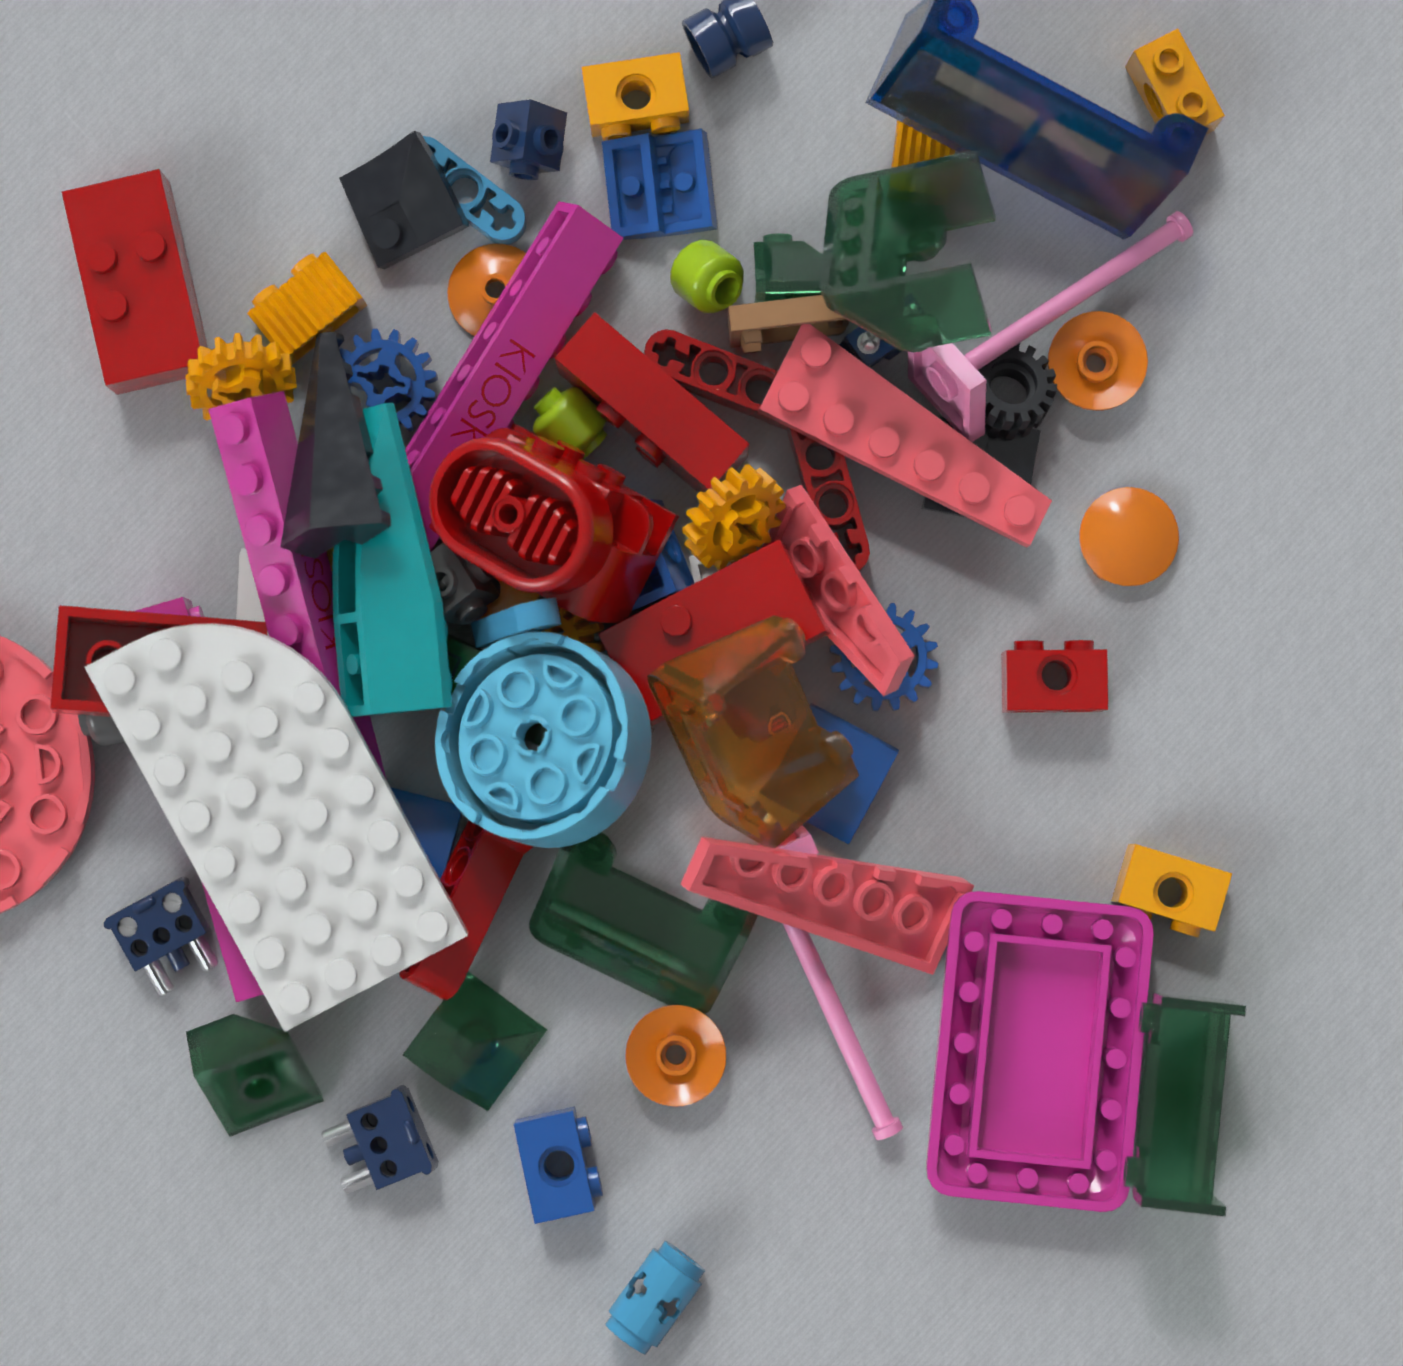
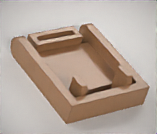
M844 293L728 306L727 325L730 348L742 347L744 354L761 352V345L793 341L800 326L803 324H811L827 337L842 335L851 319L852 304L850 297Z

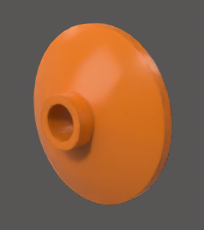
M487 244L473 249L456 264L448 283V302L455 320L467 333L475 337L498 298H492L487 295L488 285L498 281L506 287L526 255L524 251L507 244Z
M1086 312L1068 320L1055 334L1048 352V370L1054 369L1056 377L1053 384H1057V391L1071 404L1086 410L1104 411L1124 404L1139 390L1147 372L1148 355L1141 335L1130 322L1109 312ZM1088 357H1100L1104 363L1103 370L1097 373L1090 371L1086 364Z
M667 1005L649 1012L635 1025L626 1045V1066L632 1082L644 1096L666 1106H686L705 1098L719 1083L726 1065L725 1042L717 1025L703 1012L684 1005ZM680 1045L684 1048L686 1057L681 1063L674 1064L667 1059L666 1051L670 1046Z

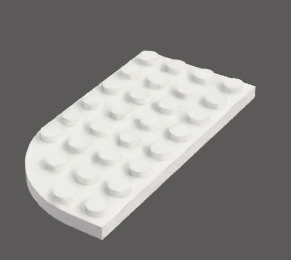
M190 624L171 627L149 634L85 667L284 1032L468 936V931L347 706L324 674L293 648L270 636L246 628L223 624Z

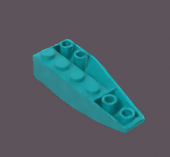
M383 403L362 410L374 452L369 457L368 463L371 474L381 479L383 490L377 495L380 509L390 514L391 527L363 545L343 540L335 545L333 550V622L340 697L352 717L452 707L451 690L453 683L448 666L446 645L448 629L444 620L442 598L394 403Z

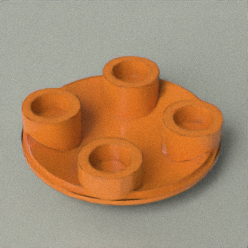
M1123 487L1106 492L1090 505L1080 525L1079 541L1084 559L1099 579L1121 586H1138L1158 578L1171 565L1178 549L1179 530L1173 512L1161 498L1141 488Z

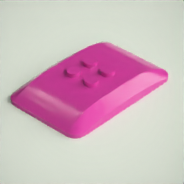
M983 891L967 892L954 903L950 916L926 1160L927 1178L931 1186L939 1193L952 1197L1097 1212L1113 1211L1125 1202L1130 1190L1154 936L1153 925L1149 917L1140 909L1129 906Z

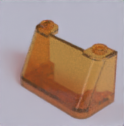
M774 615L668 660L647 676L649 687L705 804L718 819L762 846L772 848L780 845L859 776L851 757L853 754L851 744L838 731L829 732L818 726L791 664L798 662L805 656L806 651L803 643H805L806 638L802 629L792 619H782Z

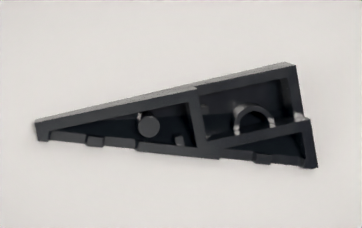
M323 332L316 336L280 548L314 559L343 540L363 545L391 527L390 514L381 510L377 495L380 494L383 487L381 479L372 475L368 459L374 452L360 398L350 393L348 381L353 376V371L350 364L342 361L339 347L345 340L343 334L337 332Z

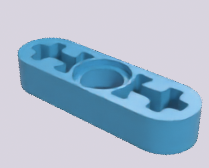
M423 136L431 151L435 152L434 156L445 173L448 170L449 164L455 166L445 175L450 186L460 178H469L477 183L478 194L476 198L470 203H459L468 224L494 243L509 245L518 241L526 229V217L520 203L439 141ZM489 193L495 196L489 200L490 207L500 214H505L508 210L513 211L511 217L515 227L511 230L507 227H502L499 231L494 230V218L483 209L479 218L473 215L484 206Z
M549 598L512 606L471 623L475 647L484 648L513 635L541 632L561 625V619L556 598Z

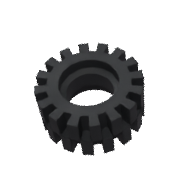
M1019 343L978 370L986 379L985 424L992 427L989 433L990 436L997 438L1000 430H1005V439H1014L1018 430L1022 437L1030 434L1033 427L1037 429L1054 401L1053 398L1057 392V384H1052L1056 377L1054 369L1045 371L1049 360L1044 355L1038 360L1034 359L1033 355L1036 348L1028 345L1024 353L1019 351ZM999 376L1015 379L1025 388L1026 399L1019 404H1011L1000 400L991 390V381Z

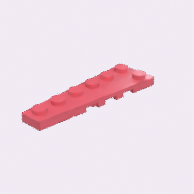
M811 324L800 326L758 410V413L1026 548L1031 545L1052 502L1047 496Z
M701 837L680 883L690 892L932 975L948 943L950 916L953 905L960 896L967 892H972L974 888L973 884L957 876Z

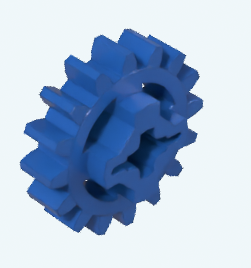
M377 328L372 329L371 341L367 343L361 337L355 335L353 341L356 349L352 353L343 348L339 349L342 359L352 367L353 376L348 381L350 393H352L351 386L365 391L368 396L366 401L367 408L383 403H394L395 406L401 401L409 402L407 406L396 412L399 425L403 424L409 432L414 431L411 418L415 414L425 418L428 412L422 405L424 400L435 401L437 398L436 392L427 388V384L438 381L436 371L424 370L432 361L429 353L425 352L416 356L415 353L419 346L418 341L412 337L404 345L401 344V334L395 329L390 333L388 340H383ZM379 353L376 360L366 366L359 365L368 356ZM401 356L413 366L416 381L402 376L400 373ZM385 373H389L393 383L398 386H394V388L385 387L383 394H379L374 384L368 381L382 380Z
M895 603L889 604L886 613L895 627L904 631L901 633V636L910 649L915 646L917 654L916 668L912 677L910 678L907 672L897 691L883 696L878 690L866 686L863 683L868 679L857 667L852 669L851 661L836 645H831L829 650L830 653L840 656L841 662L830 667L831 673H843L846 678L838 686V689L844 691L852 687L856 690L853 698L855 705H858L865 697L870 698L871 709L875 712L879 710L882 701L888 700L889 706L893 711L899 710V697L903 695L911 703L917 701L918 697L914 687L918 685L928 689L932 683L923 674L925 670H935L938 668V662L927 659V653L938 647L937 642H924L922 637L930 628L929 625L925 623L914 627L911 622L914 619L915 612L911 609L902 618L896 616Z

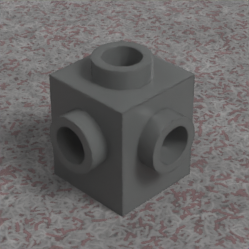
M444 543L440 544L430 553L442 598L444 620L461 626L473 623L487 612V605L500 596L491 582L494 576L458 556Z

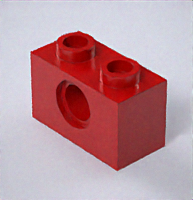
M1093 640L1064 641V650H1044V641H1014V650H1006L1001 653L1002 713L1103 712L1108 710L1107 649H1094ZM1047 663H1057L1064 668L1067 680L1061 690H1052L1044 684L1042 670Z

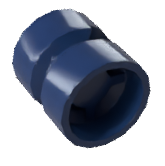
M723 0L719 4L717 14L705 8L682 21L688 42L700 65L711 79L734 68L738 53L746 58L754 57L773 47L769 28L754 0Z

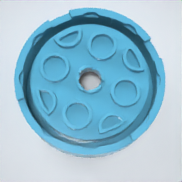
M527 632L507 637L490 645L469 661L455 678L454 682L458 684L451 695L452 707H446L445 711L440 709L435 734L436 761L441 780L449 797L470 821L491 833L534 847L556 848L574 845L596 836L614 823L628 808L640 789L647 771L651 752V725L647 706L639 688L618 663L601 652L563 635L551 632ZM541 723L547 729L544 740L538 747V751L528 750L525 745V734L529 727Z

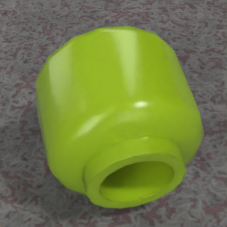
M701 239L688 244L674 259L670 271V283L674 292L703 313L714 314L728 308V306L733 305L737 301L743 289L744 270L740 261L711 240Z
M554 387L534 406V409L540 414L533 425L534 433L554 443L561 440L580 449L585 453L583 459L592 453L607 436V433L603 430L606 420L595 410L597 405L578 387L568 388L562 393Z

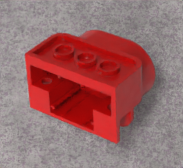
M515 423L512 424L510 429H496L489 433L487 437L469 440L453 449L437 468L429 493V511L432 520L429 528L438 534L451 551L507 585L521 591L538 593L546 599L556 598L558 606L574 615L593 622L620 623L629 617L680 516L625 486L623 483L626 476L619 471L601 463L595 466L584 461L585 453L580 449L561 440L554 443L544 437L537 436Z

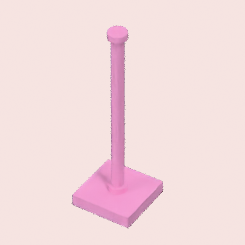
M1180 211L1172 213L1167 217L1165 225L965 355L922 312L907 322L909 380L957 432L971 442H974L985 434L986 379L978 370L1176 240L1184 242L1192 237L1193 228L1190 221Z
M802 824L757 844L759 846L810 854L819 853L811 834ZM783 924L875 1126L872 1128V1133L875 1139L883 1140L897 1134L903 1129V1125L899 1117L893 1118L809 932Z

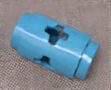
M664 1241L658 1250L655 1248L651 1250L609 1309L611 1316L605 1323L606 1327L629 1346L646 1355L652 1346H659L702 1285L699 1279L704 1274L705 1269L683 1251ZM638 1279H644L643 1284L648 1288L646 1293L634 1294L636 1290L634 1284ZM678 1300L675 1305L677 1310L674 1315L666 1317L668 1311L663 1307L664 1303Z

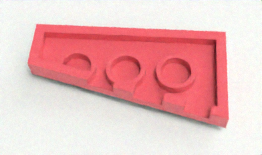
M802 484L788 489L782 500L786 507L776 514V517L782 522L780 526L770 528L769 536L771 541L764 543L763 547L778 539L786 545L831 633L827 635L830 640L883 696L897 691L915 655Z

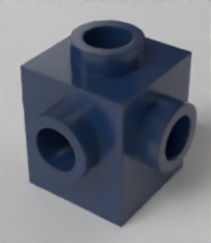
M531 99L499 103L495 127L492 133L493 143L490 162L509 168V175L511 177L522 180H537L539 173L560 171L567 112Z

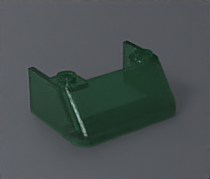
M977 150L851 176L838 182L831 189L828 199L819 288L828 309L896 349L912 353L921 352L930 347L992 335L991 325L972 263L906 276L907 262L928 261L939 253L946 244L947 231L996 221V214Z
M603 832L583 842L560 847L529 921V930L533 937L541 944L667 1005H684L695 1008L704 1014L708 1013L737 961L758 915L710 898L706 901L703 909H700L612 867L617 856V850L613 842Z
M1153 993L1150 1003H1141L1139 1033H1147L1135 1153L1134 1156H1126L1123 1171V1187L1132 1188V1198L1140 1207L1225 1217L1226 1206L1213 1195L1230 1018L1231 1015L1245 1016V1005L1227 999Z

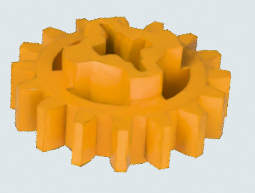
M235 333L231 343H226L222 338L216 337L214 338L215 348L213 350L200 346L198 348V359L188 360V374L185 375L187 395H190L191 407L193 409L202 408L203 419L206 421L211 419L210 408L250 397L284 391L287 403L294 401L293 389L297 388L291 356L289 353L280 354V346L276 341L268 344L266 347L263 346L261 335L256 334L250 342H245L241 333Z
M745 464L740 473L733 467L729 468L726 479L722 482L716 477L711 479L712 489L709 488L706 492H699L696 495L700 503L699 506L687 510L686 515L693 521L682 528V532L688 537L684 543L685 547L705 567L710 568L714 565L718 570L725 568L728 562L732 564L742 559L743 555L757 551L756 546L760 547L763 543L771 541L770 533L768 532L770 528L778 527L782 522L775 515L786 507V504L780 499L784 494V490L776 483L777 481L760 467L755 470L749 464Z

